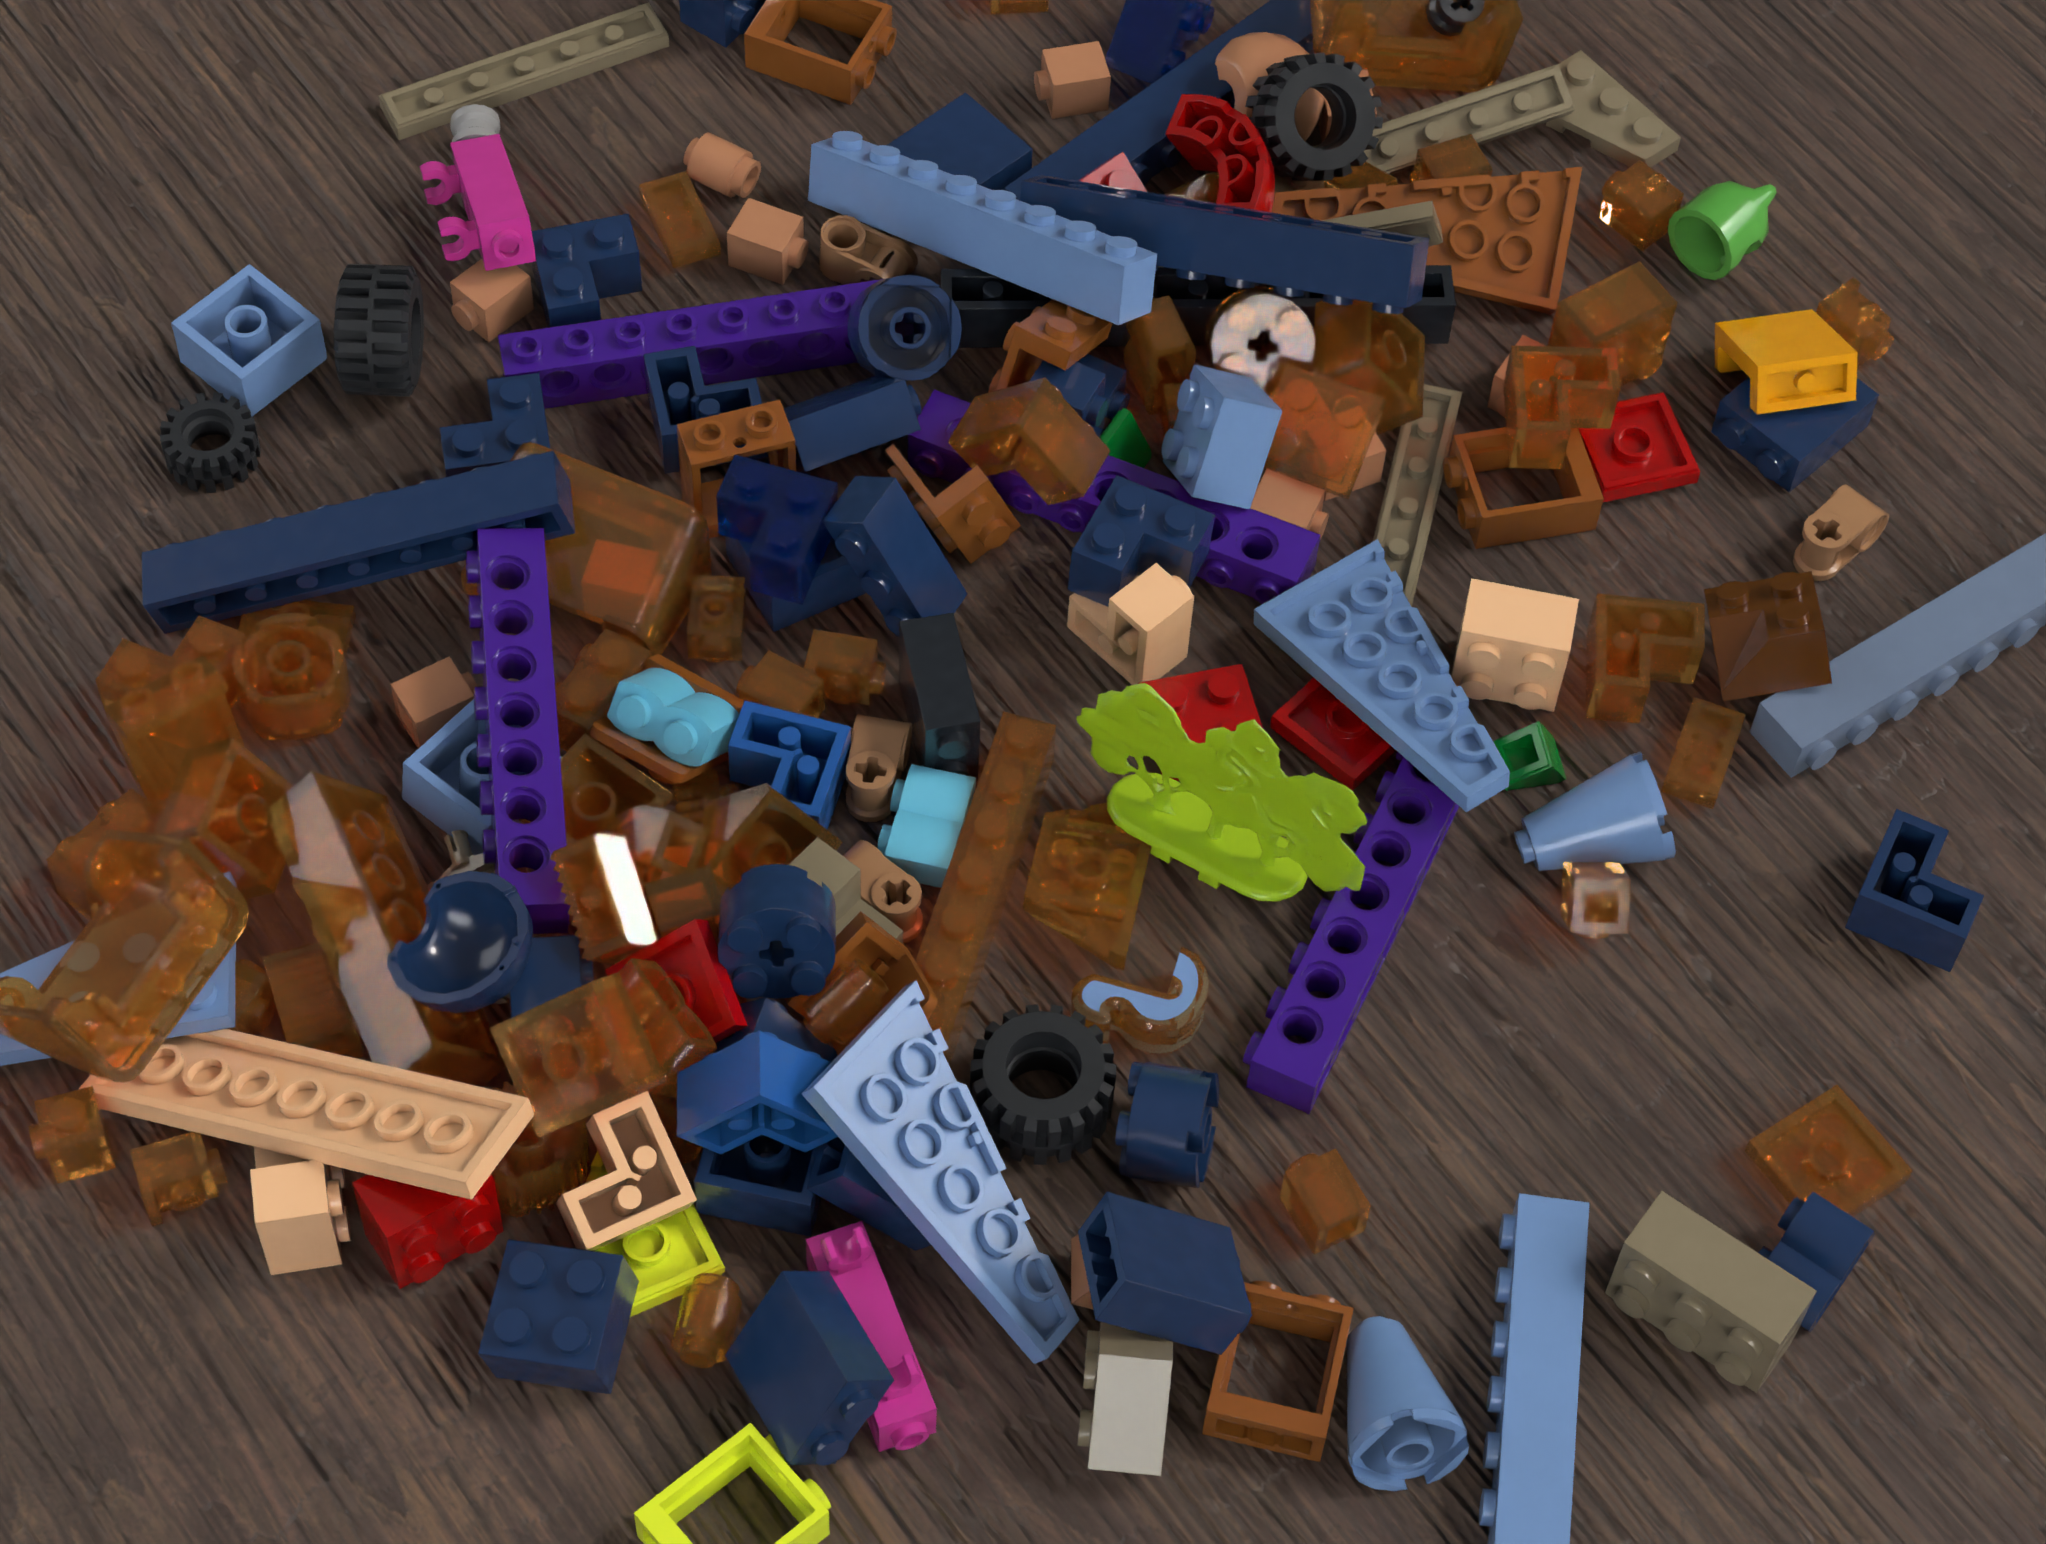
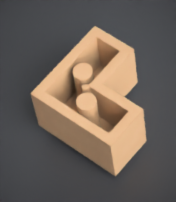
M1155 563L1141 575H1136L1132 582L1109 598V607L1076 593L1070 595L1067 627L1130 684L1135 685L1139 682L1160 679L1187 658L1194 595L1180 577L1171 576L1160 565Z
M648 1091L592 1115L586 1126L608 1174L562 1194L556 1204L576 1249L595 1251L686 1210L697 1200Z
M254 1147L256 1169H250L254 1219L270 1274L277 1275L342 1265L340 1242L351 1241L347 1206L343 1204L342 1188H346L344 1168L323 1164L317 1160H307Z

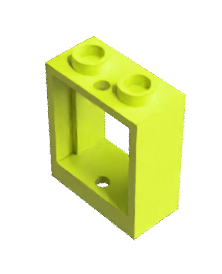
M749 1423L635 1511L634 1518L637 1536L643 1544H693L677 1526V1523L749 1467L754 1470L799 1522L797 1526L774 1544H818L830 1534L828 1509L831 1508V1504L815 1481L808 1478L803 1482L789 1467L770 1434L764 1438L753 1424Z

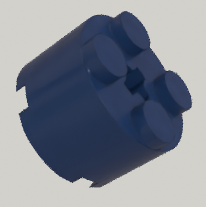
M918 275L886 278L870 285L859 294L849 314L848 339L851 349L860 366L876 376L905 379V381L928 378L944 367L953 357L961 339V317L954 301L934 281ZM903 315L905 323L913 324L914 328L913 334L906 335L904 340L902 334L895 333V323L901 322Z
M785 864L758 866L743 873L741 881L730 891L728 887L722 895L719 917L718 959L727 969L734 991L739 996L748 999L757 997L781 999L799 995L811 996L819 993L825 987L826 978L835 963L836 904L831 890L823 882L821 887L816 882L807 878L808 871Z
M1134 1061L1128 1080V1095L1134 1096L1131 1112L1123 1110L1120 1112L1116 1129V1145L1123 1146L1119 1165L1120 1175L1140 1180L1199 1188V1182H1204L1213 1149L1216 1126H1211V1107L1218 1108V1074L1204 1070Z

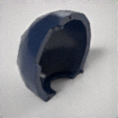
M466 871L442 877L434 883L423 901L427 914L421 933L412 942L404 943L400 940L397 942L392 952L388 954L387 968L397 988L431 1010L454 1013L475 1011L493 1004L507 995L520 980L530 958L533 943V923L516 887L497 874Z

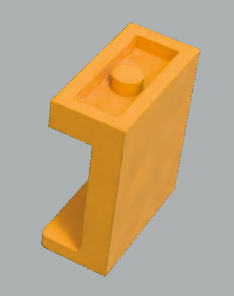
M1813 309L1715 323V368L1720 373L1743 370L1750 377V408L1757 415L1856 401L1858 352Z

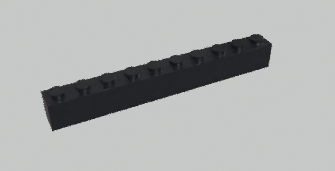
M1426 265L1422 300L1404 308L1403 313L1389 314L1372 310L1373 302L1354 299L1352 305H1335L1323 302V294L1304 291V296L1301 297L1282 296L1273 293V285L1255 283L1254 288H1236L1225 285V277L1207 274L1205 280H1189L1177 277L1176 269L1159 267L1158 271L1155 272L1151 312L1121 325L1112 323L1108 338L1097 347L1448 344L1456 307L1451 265ZM941 269L940 287L954 301L961 317L962 332L958 348H1003L1005 337L1015 322H1022L1031 315L1037 306L1043 307L1052 300L1049 297L979 269Z

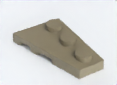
M1582 50L1558 64L1575 110L1569 115L1546 122V126L1560 133H1563L1565 129H1569L1589 139L1590 148L1641 173L1678 151L1681 137Z

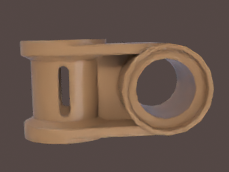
M839 215L829 218L823 223L820 232L819 267L823 275L832 281L846 285L909 275L918 265L917 255L907 243L899 238L888 236L875 230L854 217Z
M1847 484L1842 485L1830 496L1825 504L1808 516L1804 522L1802 529L1804 541L1799 544L1793 555L1795 569L1799 573L1812 571L1815 581L1831 579L1860 552L1866 551L1873 545L1885 529L1889 521V514Z
M864 715L856 716L851 737V749L846 765V780L848 782L846 807L849 813L856 819L864 822H877L891 814L890 803L893 788L897 778L901 779L902 772L905 771L909 758L913 729L912 723Z
M864 840L857 841L842 856L861 869V899L904 931L903 943L910 942L918 936L923 926V915L919 908L922 899V890L919 882L887 859L871 843Z

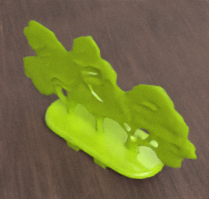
M1146 683L1126 686L1122 692L1110 690L1106 693L1098 694L1096 709L1082 708L1081 715L1077 716L1076 720L1091 736L1092 746L1090 753L1098 766L1114 774L1125 775L1129 772L1135 773L1123 777L1112 786L1106 798L1107 812L1113 822L1127 834L1150 845V854L1167 863H1170L1174 858L1199 871L1198 880L1215 889H1218L1223 884L1244 896L1258 901L1277 902L1291 898L1303 889L1308 877L1325 892L1341 891L1345 887L1353 891H1360L1365 866L1340 838L1341 833L1352 834L1361 826L1367 825V818L1358 806V798L1347 786L1320 776L1315 772L1306 776L1297 775L1289 777L1285 775L1280 768L1279 747L1255 719L1238 724L1236 731H1231L1225 727L1209 729L1206 731L1205 743H1197L1190 740L1182 728L1181 721L1173 707L1152 686ZM1129 755L1135 758L1138 763V769L1128 763L1127 758ZM1147 756L1153 759L1160 768L1162 775L1147 772L1142 758ZM1170 777L1178 778L1180 782H1178V781H1176V780H1174V779H1172V778H1170Z

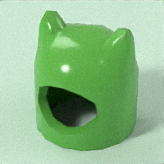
M1727 181L1704 189L1678 209L1669 220L1668 236L1671 247L1678 259L1691 272L1701 278L1717 280L1728 275L1738 265L1743 255L1757 250L1765 240L1769 232L1768 206L1777 193L1776 188L1769 184L1754 189L1733 181Z

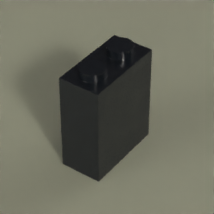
M954 612L900 621L899 684L908 722L912 723L913 727L912 739L918 765L976 777V781H978L981 721Z

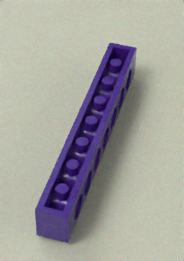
M880 280L498 335L503 377L539 373L544 409L647 394L644 354L695 346L704 385L857 363L858 361L848 339L849 314L859 294ZM903 315V320L895 323V333L902 334L903 340L906 335L913 334V324L905 323Z
M935 389L922 409L921 415L917 418L921 430L908 434V464L912 468L917 469L921 474L931 478L938 477L954 483L978 465L1006 504L1011 505L1022 513L1035 514L1056 522L1072 532L1083 533L1116 475L1215 514L1209 553L1196 576L1205 579L1213 586L1229 588L1253 597L1261 604L1308 579L1316 565L1320 534L1251 508L1246 509L1191 497L1179 481Z
M544 528L477 529L476 551H466L467 584L477 583L478 595H469V627L480 628V641L471 642L472 674L483 675V687H474L475 720H485L486 734H477L478 767H488L489 781H480V814L491 815L492 829H483L482 832L483 863L494 864V873L516 887L531 916L533 934L568 933L571 898ZM504 633H513L516 635H507ZM506 679H518L519 681H510ZM509 725H520V726H523V727H521V728H513V727H510ZM519 771L527 775H514L511 772ZM525 819L530 821L531 823L521 824L514 822L513 820ZM521 867H527L535 871L530 873H524L516 869Z
M1397 752L1396 760L1401 761L1396 773L1387 770L1378 787L1375 801L1379 802L1380 805L1375 815L1365 813L1368 821L1367 825L1361 826L1356 831L1354 843L1359 845L1355 854L1365 866L1360 891H1353L1345 887L1341 891H1336L1331 901L1322 898L1310 925V929L1316 932L1310 944L1301 941L1297 946L1288 968V973L1294 976L1287 989L1281 986L1276 988L1265 1015L1271 1021L1264 1034L1258 1031L1254 1032L1243 1057V1063L1250 1065L1247 1088L1307 1114H1310L1460 808L1434 783L1422 780L1420 777L1426 776L1399 752ZM1398 819H1408L1413 821L1414 824L1403 823ZM1377 861H1387L1394 866H1383L1378 864ZM1355 904H1366L1373 909L1363 910L1356 907ZM1344 947L1352 953L1342 954L1334 951L1332 948ZM1322 991L1331 997L1325 999L1317 998L1309 992ZM1297 1035L1307 1039L1309 1042L1297 1044L1291 1042L1286 1037Z

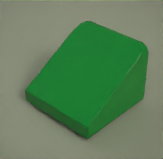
M1125 408L1118 411L1096 444L1097 451L1145 468L1151 459L1152 452L1131 411Z
M1540 721L1493 741L1510 771L1509 787L1505 788L1506 791L1556 784L1567 780L1555 739Z

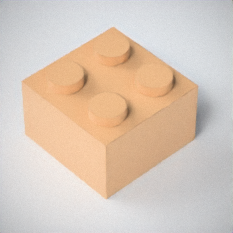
M1471 578L1451 677L1456 686H1462L1467 697L1471 699H1490L1516 704L1527 710L1541 709L1554 712L1571 650L1579 599Z

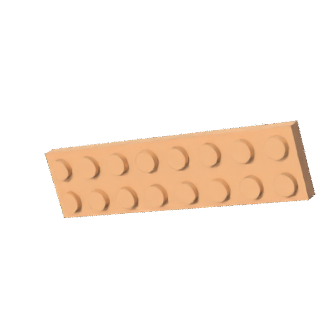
M230 1029L114 1047L79 1088L86 1106L307 1160H317L323 1164L471 1200L534 1116L532 1106L527 1097Z

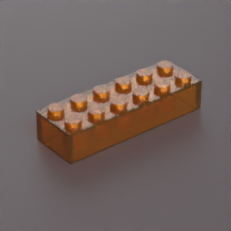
M311 771L266 810L265 814L274 832V844L284 855L293 876V888L303 900L312 920V932L323 946L330 962L333 981L343 992L352 1013L351 1021L354 1029L362 1037L374 1063L483 1087L508 1066L483 1009L460 1013L431 1010L397 988L387 968L388 954L392 952L399 940L404 943L412 942L421 933L427 914L423 901L429 893L426 882L387 796Z

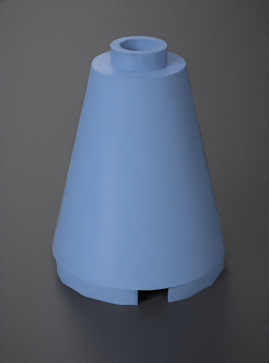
M1641 752L1625 757L1521 818L1523 830L1514 832L1524 864L1534 861L1538 871L1664 861L1674 858L1676 854L1672 831L1662 834L1660 827L1665 825L1664 816L1667 815L1666 808L1647 760L1642 759Z
M1381 1316L1370 1317L1361 1321L1348 1335L1346 1342L1348 1461L1353 1469L1354 1476L1358 1482L1372 1489L1387 1491L1406 1490L1405 1479H1412L1424 1475L1427 1484L1437 1481L1456 1469L1468 1454L1469 1444L1466 1425L1400 1322Z

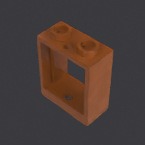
M766 0L744 33L745 67L851 105L861 88L867 89L870 86L875 75L876 64L881 56H888L893 49L897 30L892 27V6L877 0ZM799 17L863 39L848 64L784 42Z
M780 399L677 424L682 502L696 542L725 535L724 517L739 511L738 507L752 506L797 487L795 438ZM746 444V445H745L744 447H742V448H737V447H735V446H738V445ZM769 452L770 467L701 483L700 468Z
M1574 416L1453 436L1450 456L1445 457L1443 460V474L1447 487L1455 488L1458 497L1457 515L1459 524L1463 530L1469 529L1475 549L1596 530L1604 498ZM1550 461L1563 499L1487 510L1475 473Z
M1267 1281L1244 1282L1247 1297L1251 1303L1252 1316L1249 1320L1250 1324L1330 1342L1316 1411L1313 1413L1227 1392L1240 1338L1239 1333L1223 1354H1219L1202 1434L1320 1462L1354 1308L1341 1305L1338 1300L1327 1295L1313 1294L1306 1297L1285 1292L1279 1286Z

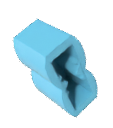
M648 668L620 681L607 713V717L613 725L626 735L638 740L654 741L655 745L666 756L688 766H701L728 752V743L739 716L738 711L724 699L709 693H695L694 689L682 677L662 668Z
M911 764L906 780L897 778L895 782L890 811L897 813L892 826L883 824L877 849L887 859L907 874L913 876L920 884L950 890L959 862L962 844L973 812L976 798V777Z

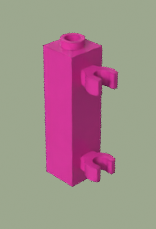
M500 134L451 142L450 146L454 165L446 166L441 162L430 161L420 166L424 181L431 179L442 180L437 187L424 189L427 203L432 205L442 204L448 201L453 194L460 193L469 221L465 222L458 217H446L438 221L441 237L449 235L460 236L456 242L442 245L445 260L458 261L468 256L471 250L479 249L486 271L536 261L529 214Z
M859 1221L806 1239L808 1270L830 1272L894 1379L879 1401L876 1411L866 1419L878 1451L881 1452L895 1447L896 1450H907L922 1444L928 1439L930 1434L936 1433L937 1408L863 1222Z

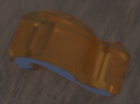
M1182 946L1168 993L1097 974L1088 975L1073 988L1070 1017L1074 1011L1086 1016L1085 1027L1089 1028L1096 1024L1104 1033L1103 1043H1108L1110 1031L1116 1030L1135 1049L1149 1054L1173 1053L1192 1041L1203 1022L1209 986L1207 970L1196 953Z

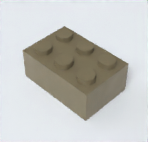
M1661 1191L1625 1240L1605 1294L1613 1298L1617 1307L1625 1314L1633 1318H1643L1663 1331L1669 1342L1677 1348L1686 1352L1693 1351L1713 1364L1717 1372L1730 1383L1739 1386L1745 1385L1757 1393L1794 1340L1817 1290Z

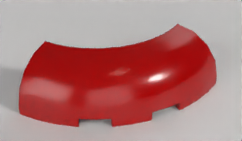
M1181 94L1165 135L1194 170L1219 173V191L1216 203L1272 212L1275 189L1274 167L1267 147L1255 125L1246 114L1243 115L1235 110L1223 99L1201 94Z

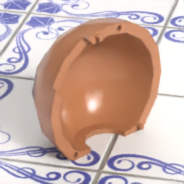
M1255 32L1231 39L1217 55L1215 65L1217 66L1219 80L1227 81L1233 89L1235 96L1234 109L1243 115L1246 114L1247 117H1252L1253 109L1245 107L1248 96L1257 95L1259 92L1253 87L1257 78L1268 76L1269 74L1266 69L1274 63L1284 62V58L1309 53L1285 35ZM1311 87L1302 94L1295 109V125L1304 141L1308 139L1319 123L1325 103V97Z

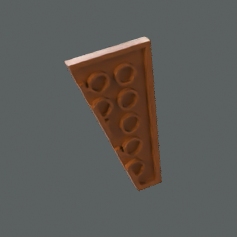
M1582 167L1539 173V170L1524 171L1517 175L1490 177L1488 174L1412 181L1410 184L1386 185V183L1369 184L1363 188L1339 190L1333 187L1275 192L1272 213L1315 220H1327L1433 201L1442 227L1443 243L1428 246L1426 265H1451L1454 292L1551 315L1558 307Z

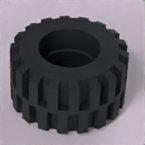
M1325 52L1296 55L1284 58V62L1272 64L1266 69L1269 74L1268 76L1257 78L1253 87L1259 92L1257 95L1248 96L1245 107L1253 109L1252 117L1248 118L1258 129L1267 147L1272 164L1275 166V174L1280 177H1292L1294 181L1333 180V177H1344L1352 173L1351 166H1362L1368 159L1364 150L1375 149L1379 141L1372 134L1374 129L1382 128L1383 117H1375V108L1381 107L1382 103L1380 95L1371 96L1369 90L1375 86L1371 77L1358 76L1362 67L1356 62L1344 63V56L1338 54L1325 55ZM1310 87L1316 89L1325 97L1332 115L1331 127L1327 137L1315 148L1301 138L1295 125L1297 102Z
M347 264L338 284L334 317L335 363L340 384L345 394L410 397L420 377L423 355L424 311L422 288L418 275L413 266Z
M1038 1004L1026 1005L1025 1014L1018 1015L1014 1009L1004 1013L1002 1025L992 1021L985 1028L984 1040H977L973 1049V1060H971L970 1093L998 1152L1006 1146L1010 1149L1009 1158L1019 1162L1022 1161L1024 1155L1034 1157V1165H1046L1047 1157L1056 1156L1058 1163L1071 1160V1151L1073 1149H1076L1081 1154L1092 1147V1137L1100 1139L1105 1132L1107 1119L1111 1118L1113 1109L1116 1064H1113L1114 1052L1111 1044L1103 1043L1104 1033L1096 1024L1089 1028L1085 1027L1086 1016L1077 1011H1074L1071 1017L1063 1015V1006L1051 1004L1050 1012L1039 1011ZM1047 1070L1064 1077L1073 1088L1059 1097L1038 1099L1019 1091L1012 1084V1081L1029 1071Z

